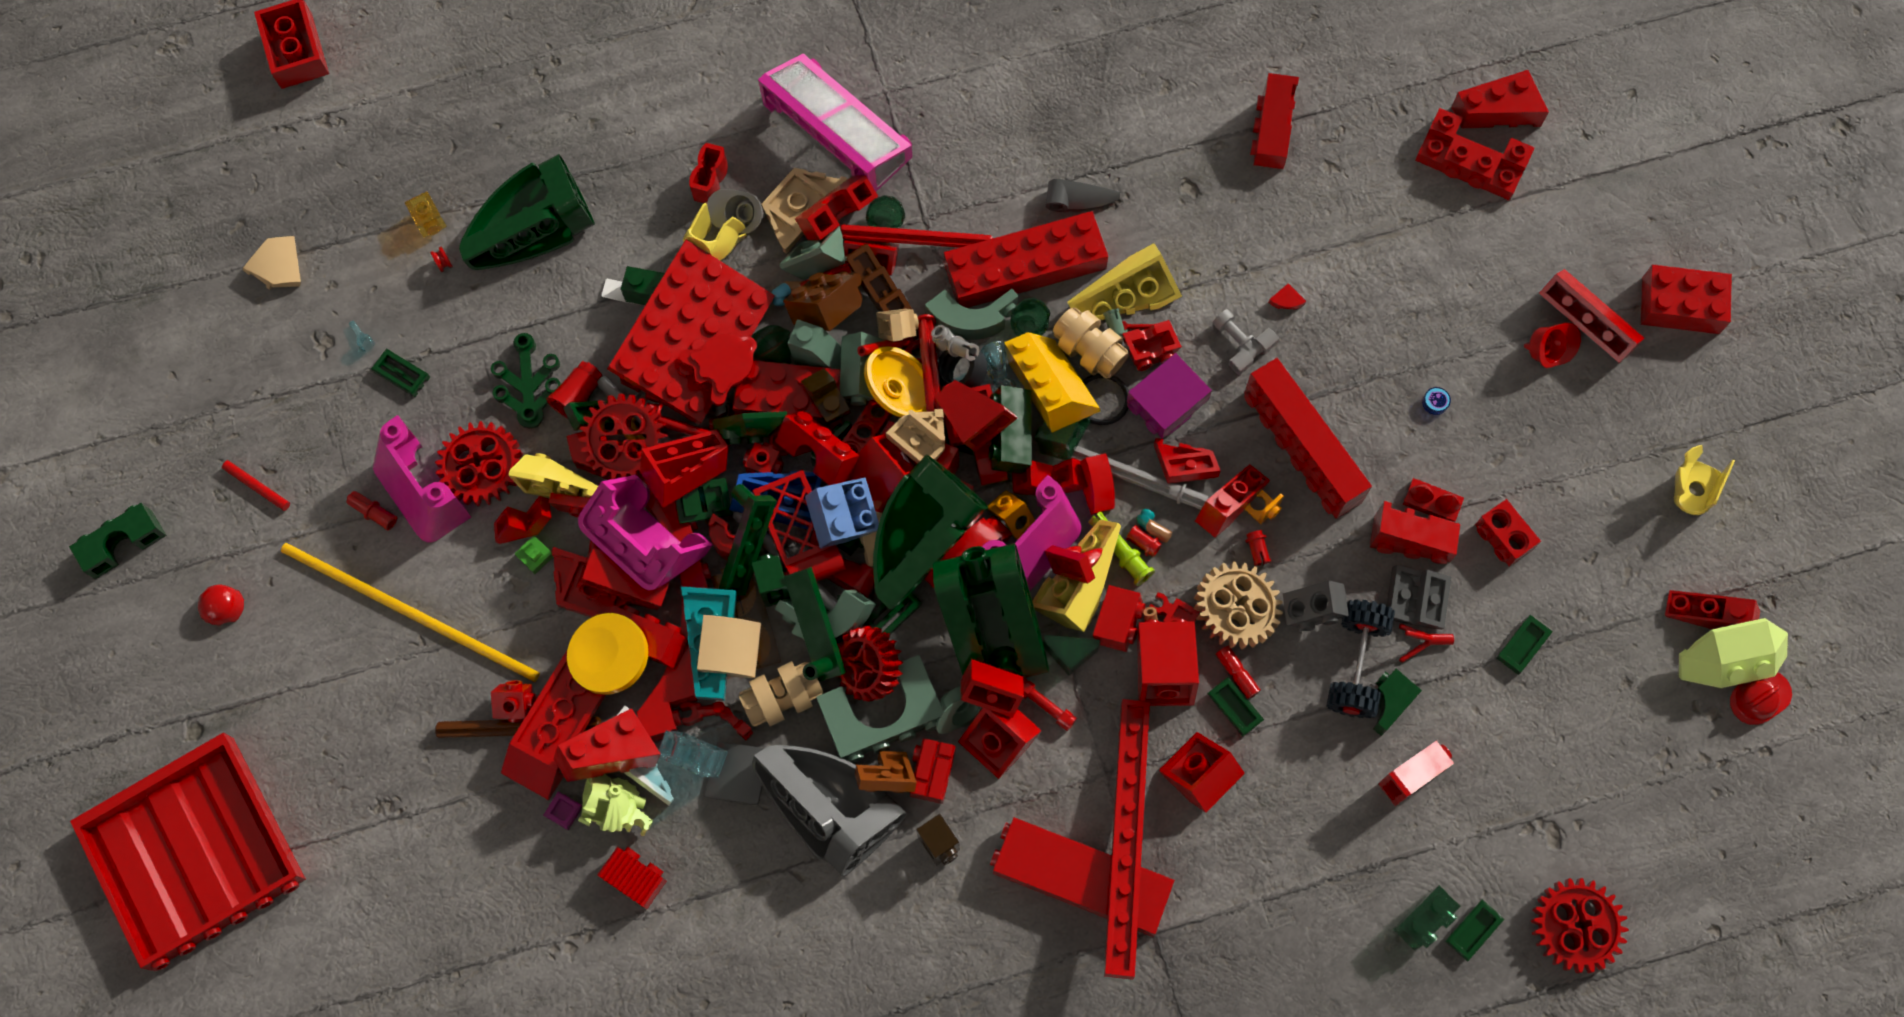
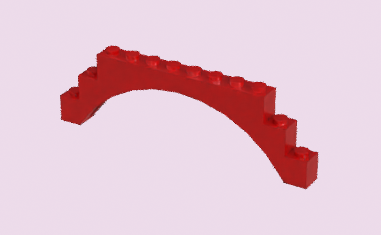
M582 431L566 436L572 461L577 469L606 480H611V472L607 477H602L601 472L603 468L594 471L592 468L595 461H585L590 453L581 452V449L587 446L586 442L579 441V438L586 436V432ZM607 436L600 437L601 441H608ZM635 444L632 448V453L636 458L640 457L642 450L639 451ZM610 446L606 448V455L612 459L616 454V449H610ZM639 471V478H640L644 483H646L645 479L643 478V476L641 475V473H640V471ZM649 487L650 499L645 508L674 537L681 542L684 537L698 529L696 521L679 524L675 501L662 508ZM699 560L680 573L682 587L709 588L707 580L712 579L708 564H703L702 560ZM682 596L680 634L688 638ZM688 642L675 668L666 667L660 682L637 711L638 719L653 742L680 735L678 726L682 725V720L678 709L673 710V708L680 707V704L685 702L693 703L703 700L695 697Z

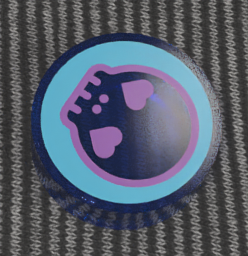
M1440 387L1430 388L1422 399L1424 409L1433 415L1443 414L1451 403L1449 393Z

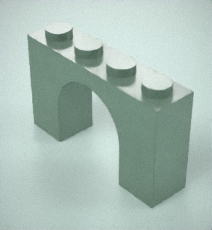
M920 655L902 661L904 663L898 667L903 673L897 678L906 697V706L901 717L888 727L871 728L858 721L851 710L842 686L816 697L840 758L855 763L864 758L863 754L874 750L875 753H879V751L890 748V743L897 740L906 742L916 737V732L924 729L929 732L936 729L937 721L943 710Z

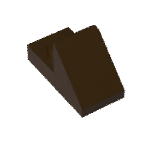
M824 368L801 381L827 426L851 413L850 408L837 389L835 379Z

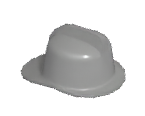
M720 189L715 191L707 202L710 220L720 229L733 216L746 227L741 233H750L756 230L760 225L761 219L765 217L760 201L755 195L748 192Z

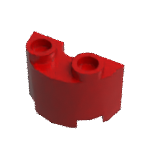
M1170 320L1153 324L1150 328L1142 331L1136 329L1122 334L1126 348L1138 371H1145L1153 364L1159 362L1163 364L1182 347Z
M713 514L709 521V536L716 552L723 559L728 560L735 535H732V531L729 530V523Z

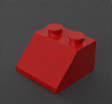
M982 708L958 742L995 777L1000 779L1030 747L1042 730L1018 709L1012 718Z
M1196 732L1159 769V772L1189 802L1206 813L1245 774L1230 751L1199 732Z

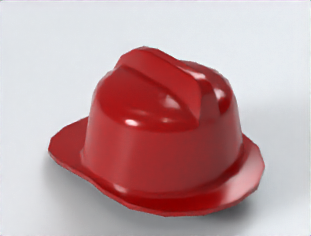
M1573 323L1540 327L1534 331L1530 342L1524 344V348L1528 349L1531 357L1540 362L1544 368L1566 364L1576 356L1580 348V331Z
M1778 672L1775 677L1739 684L1730 696V708L1741 722L1749 725H1759L1786 709L1792 699V688L1788 680Z

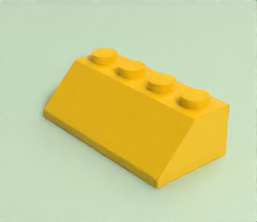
M1027 332L1004 342L1009 365L1024 389L1031 390V400L1051 432H1055L1100 412L1099 406L1064 352L1058 347L1055 339Z

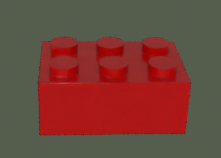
M290 0L254 12L271 74L281 89L329 75L315 22L304 0Z
M1652 264L1642 277L1640 325L1720 334L1731 322L1732 274Z

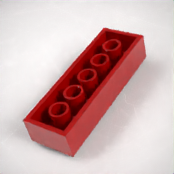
M1093 211L944 252V266L955 300L965 308L995 301L1010 289H1013L1016 294L1102 271L1107 269L1108 253Z
M1275 358L1252 372L1244 391V398L1251 408L1255 407L1260 414L1259 418L1263 426L1271 429L1275 435L1277 445L1282 450L1285 449L1290 455L1293 467L1297 471H1301L1306 477L1307 486L1322 499L1321 503L1328 514H1332L1335 519H1338L1362 504L1372 488L1371 483L1280 360Z

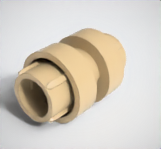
M1077 308L1068 309L1053 328L1054 336L1060 340L1058 347L1070 357H1074L1079 353L1082 356L1080 365L1091 375L1099 373L1104 378H1111L1119 371L1129 356L1128 350L1122 346L1123 338L1111 328L1101 332L1099 330L1101 320L1089 310L1082 313Z
M791 661L778 667L777 670L780 676L768 682L764 674L749 681L751 687L740 692L739 699L752 726L756 727L768 722L771 727L784 721L782 712L791 707H795L797 713L813 707L811 701L823 694V690L818 679L807 680L804 677L803 667L809 662L794 666Z

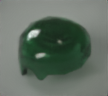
M883 195L871 201L867 208L865 219L868 226L901 228L905 219V211L902 203L895 197Z
M1023 299L1015 306L1011 313L1010 324L1014 334L1018 337L1029 332L1042 336L1049 327V317L1051 314L1049 308L1039 299Z

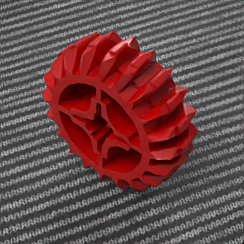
M863 626L862 628H854L850 633L843 635V641L837 643L846 673L836 677H841L842 679L839 686L847 687L846 694L854 695V699L867 702L880 700L893 692V687L900 684L896 677L903 674L898 669L904 663L898 660V655L902 651L895 650L894 647L897 641L889 640L890 633L882 632V629L878 627Z

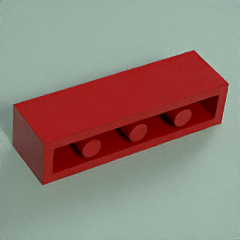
M1565 269L1556 273L1539 292L1542 297L1618 363L1627 358L1645 339Z

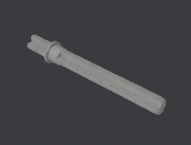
M1074 446L1070 453V459L1083 460L1084 458L1100 454ZM1108 458L1112 476L1176 500L1177 504L1182 502L1201 510L1208 499L1207 495L1186 488L1187 484L1183 486L1177 483L1168 484L1163 478Z

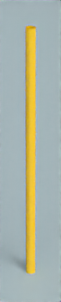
M288 543L283 544L281 547V552L533 682H536L540 676V672Z

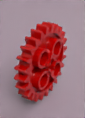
M618 394L616 401L614 396L609 395L607 398L608 404L603 400H599L598 405L600 409L590 407L589 409L593 416L583 417L589 424L588 427H580V430L586 432V436L579 438V441L586 442L587 446L581 449V452L590 453L585 461H595L592 468L594 471L603 468L601 472L602 477H607L610 472L611 480L619 478L620 474L621 478L629 475H637L639 477L641 456L636 458L632 453V448L636 443H639L642 449L662 444L660 443L661 439L668 437V435L660 433V429L664 428L666 423H657L661 413L652 414L651 412L654 409L652 404L644 407L646 400L644 398H640L636 402L635 395L630 394L626 401L624 394ZM635 416L641 420V427L637 431L631 427V420ZM609 417L615 423L614 429L611 432H608L604 426L606 419ZM646 434L647 436L646 439L600 440L601 436ZM610 444L616 449V454L612 459L606 455V448Z
M482 421L479 422L477 428H474L470 422L466 431L459 426V435L456 436L453 433H449L452 441H442L446 450L437 451L438 455L443 458L435 461V464L441 468L436 471L437 476L442 478L439 482L447 485L458 501L463 498L466 505H469L472 499L477 507H480L482 499L488 505H491V497L494 496L498 501H501L500 493L502 491L509 495L510 491L507 487L509 485L517 486L508 474L510 469L520 460L518 458L523 456L522 451L517 449L520 446L517 440H513L514 437L510 432L505 434L506 431L503 426L496 429L493 422H490L487 428ZM495 444V448L492 451L485 452L487 446ZM469 451L466 458L459 459L462 452ZM494 469H501L498 475L490 476ZM474 475V479L470 483H464L467 476Z
M1571 878L1565 880V887L1560 881L1554 883L1555 890L1549 887L1544 890L1547 897L1540 896L1537 898L1542 907H1534L1532 911L1539 915L1538 918L1531 920V923L1539 926V929L1533 931L1532 935L1541 936L1542 939L1538 941L1536 946H1546L1547 949L1543 956L1546 957L1553 954L1555 956L1553 965L1563 961L1564 971L1570 970L1574 965L1576 974L1582 973L1584 967L1587 973H1593L1595 966L1599 970H1603L1606 968L1605 962L1609 964L1614 963L1615 959L1612 954L1620 955L1623 953L1617 945L1627 943V940L1620 935L1629 931L1628 928L1621 926L1620 923L1625 921L1627 916L1618 915V911L1622 909L1623 905L1614 906L1612 904L1616 895L1613 894L1606 897L1604 895L1606 887L1603 886L1596 890L1594 880L1590 881L1586 886L1583 878L1577 879L1575 884ZM1572 900H1575L1576 907L1572 904ZM1586 902H1590L1594 905V916H1591L1586 912ZM1558 906L1563 907L1567 912V919L1565 921L1557 916L1556 909ZM1575 923H1583L1584 928H1576ZM1594 930L1598 931L1602 936L1601 945L1596 944L1592 939ZM1565 935L1570 936L1574 941V948L1572 950L1564 945L1563 939ZM1583 945L1587 947V951L1583 950Z

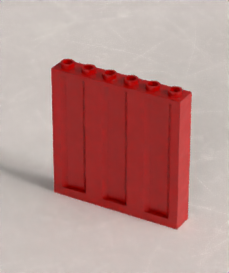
M224 732L70 821L141 969L154 972L164 969L170 964L171 959L178 955L184 956L196 949V944L203 940L208 941L218 937L222 933L223 928L230 924L236 925L248 918L247 914L255 909L261 910L270 906L274 902V898L282 893L286 895L299 888V883L306 880L234 738Z

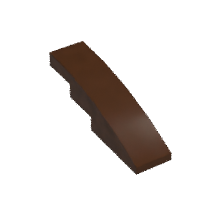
M868 244L862 245L844 257L852 272H858L861 276V286L879 312L912 309L901 289L896 287L885 267L880 265ZM916 329V336H912L913 341L919 338L918 329Z

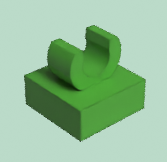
M535 536L524 543L515 553L516 557L534 574L553 558L552 552Z

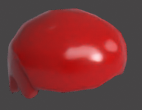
M218 584L210 586L198 598L200 617L211 625L221 626L224 623L236 622L244 610V598L240 591L227 585Z

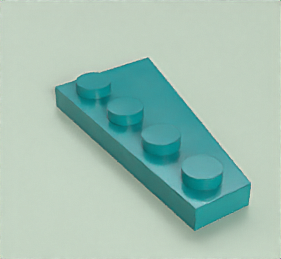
M681 587L695 697L704 700L725 701L727 674L698 672L697 665L703 615L734 618L737 592L736 590Z

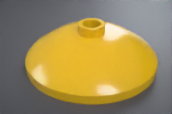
M881 347L875 350L867 358L864 366L865 381L875 401L889 413L901 418L904 415H908V410L926 412L922 364L908 352L896 347Z

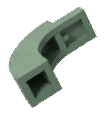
M1010 289L985 308L969 309L958 304L946 290H943L925 304V314L933 315L936 318L935 326L943 325L949 328L955 336H961L966 340L984 339L1005 329L1004 317L1008 318L1016 312L1019 296L1013 289Z
M844 590L833 610L827 614L835 639L842 638L843 635L850 633L854 628H860L871 615L876 603L856 590ZM791 599L779 600L775 610L783 614L782 618L785 621L795 625L791 633L804 639Z

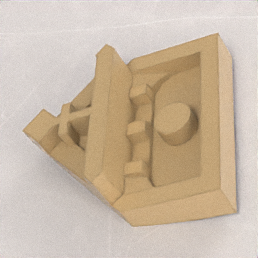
M295 237L268 238L246 263L243 271L248 275L252 274L266 284V288L269 290L272 287L300 286L301 280Z
M934 409V412H914L913 410H908V415L900 418L886 432V438L917 464L926 454L937 460L945 450L943 409Z

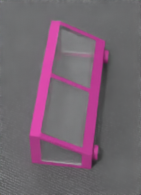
M801 54L764 73L758 79L763 105L768 110L773 112L776 109L779 114L783 111L851 170V176L866 175L875 191L880 189L912 158V144L905 135H899L830 77L822 70L821 65L812 58L810 60L805 54Z

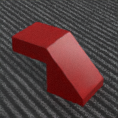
M539 496L527 512L507 506L494 522L495 542L502 544L538 535L551 519L549 498Z

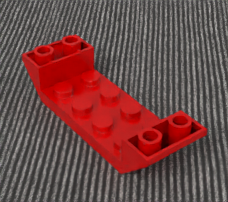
M567 651L510 741L501 770L502 775L547 800H550L563 778V775L559 773V767L553 759L557 746L584 732L606 696L585 689L573 678L567 663Z

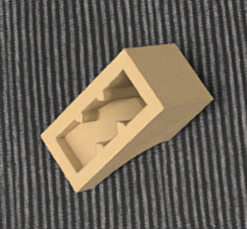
M913 309L876 312L879 338L889 341H900L903 338L916 336L919 322Z

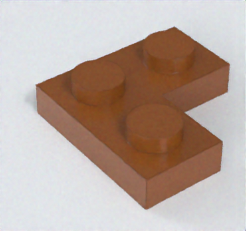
M879 751V766L856 765L855 778L859 790L867 792H915L916 779L907 752Z

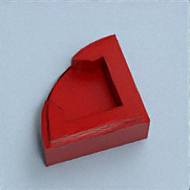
M1288 283L1271 297L1268 303L1277 309L1295 310L1303 307L1306 300Z

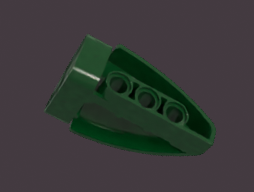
M558 154L538 164V166L535 163L528 164L498 187L481 206L469 224L459 245L462 259L470 269L497 268L538 257L571 244L574 241L573 235L595 225L585 199L561 155Z
M927 454L895 487L885 506L877 529L873 553L875 592L877 597L890 610L895 609L927 577L933 569V563L940 561L988 509L987 504L967 485Z

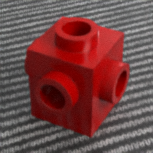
M754 443L752 450L748 449L743 459L747 473L773 472V474H781L784 465L778 448L769 443H763V445Z
M513 680L505 684H499L491 691L493 719H508L509 722L523 721L537 699L536 694L533 693L532 684H522V681Z

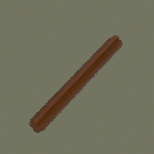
M592 717L584 732L601 724V718ZM523 721L438 722L435 726V733L438 738L514 736Z

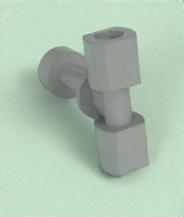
M1226 309L1214 319L1212 324L1219 331L1225 329L1240 344L1237 348L1239 353L1229 360V366L1237 375H1241L1253 365L1254 358L1261 352L1266 354L1278 344L1279 337L1270 328H1267L1257 338L1253 335L1247 337L1233 323L1235 316Z

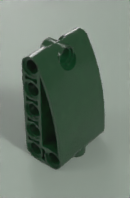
M1015 543L988 550L980 546L971 547L965 550L962 556L933 563L935 593L962 675H964L971 659L1024 676V678L1049 673V665L1038 620Z

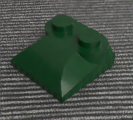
M787 411L741 413L712 420L713 430L717 429L727 445L742 444L741 440H747L748 444L764 443L763 438L769 437L768 434L782 424Z

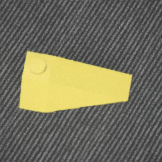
M1153 243L1125 259L1067 303L1070 308H1077L1082 313L1089 310L1098 319L1105 320L1103 313L1109 310L1119 308V313H1126V315L1135 314V311L1144 309L1155 310L1182 297L1162 254Z
M536 453L535 456L525 454L510 469L508 474L524 493L550 498L551 493L591 498L598 487L596 484L551 460L549 456Z
M1099 520L1078 543V546L1082 547L1081 553L1096 548L1103 549L1100 559L1092 568L1095 579L1086 584L1057 574L1053 579L1048 577L1032 601L1035 611L1066 628L1085 632L1098 609L1121 528L1119 523Z

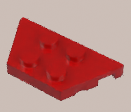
M553 547L552 556L554 557L555 568L553 572L554 582L556 583L555 597L558 607L592 618L600 614L609 613L613 605L624 609L625 605L628 606L630 604L625 602L623 598L609 594L608 597L600 595V590L585 585L584 590L576 588L586 557Z

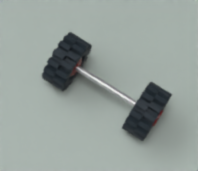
M1349 600L1347 602L1349 616L1342 618L1341 625H1343V628H1347L1348 631H1355L1357 634L1362 633L1354 683H1331L1326 707L1335 713L1347 714L1349 717L1375 718L1378 712L1381 693L1376 689H1371L1369 686L1364 687L1362 686L1363 684H1359L1367 637L1369 635L1373 637H1378V635L1381 637L1389 636L1392 632L1395 611L1390 606L1386 607L1385 604H1377L1375 601Z

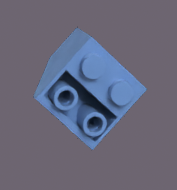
M866 478L816 488L805 496L820 549L846 543L877 532L879 521Z

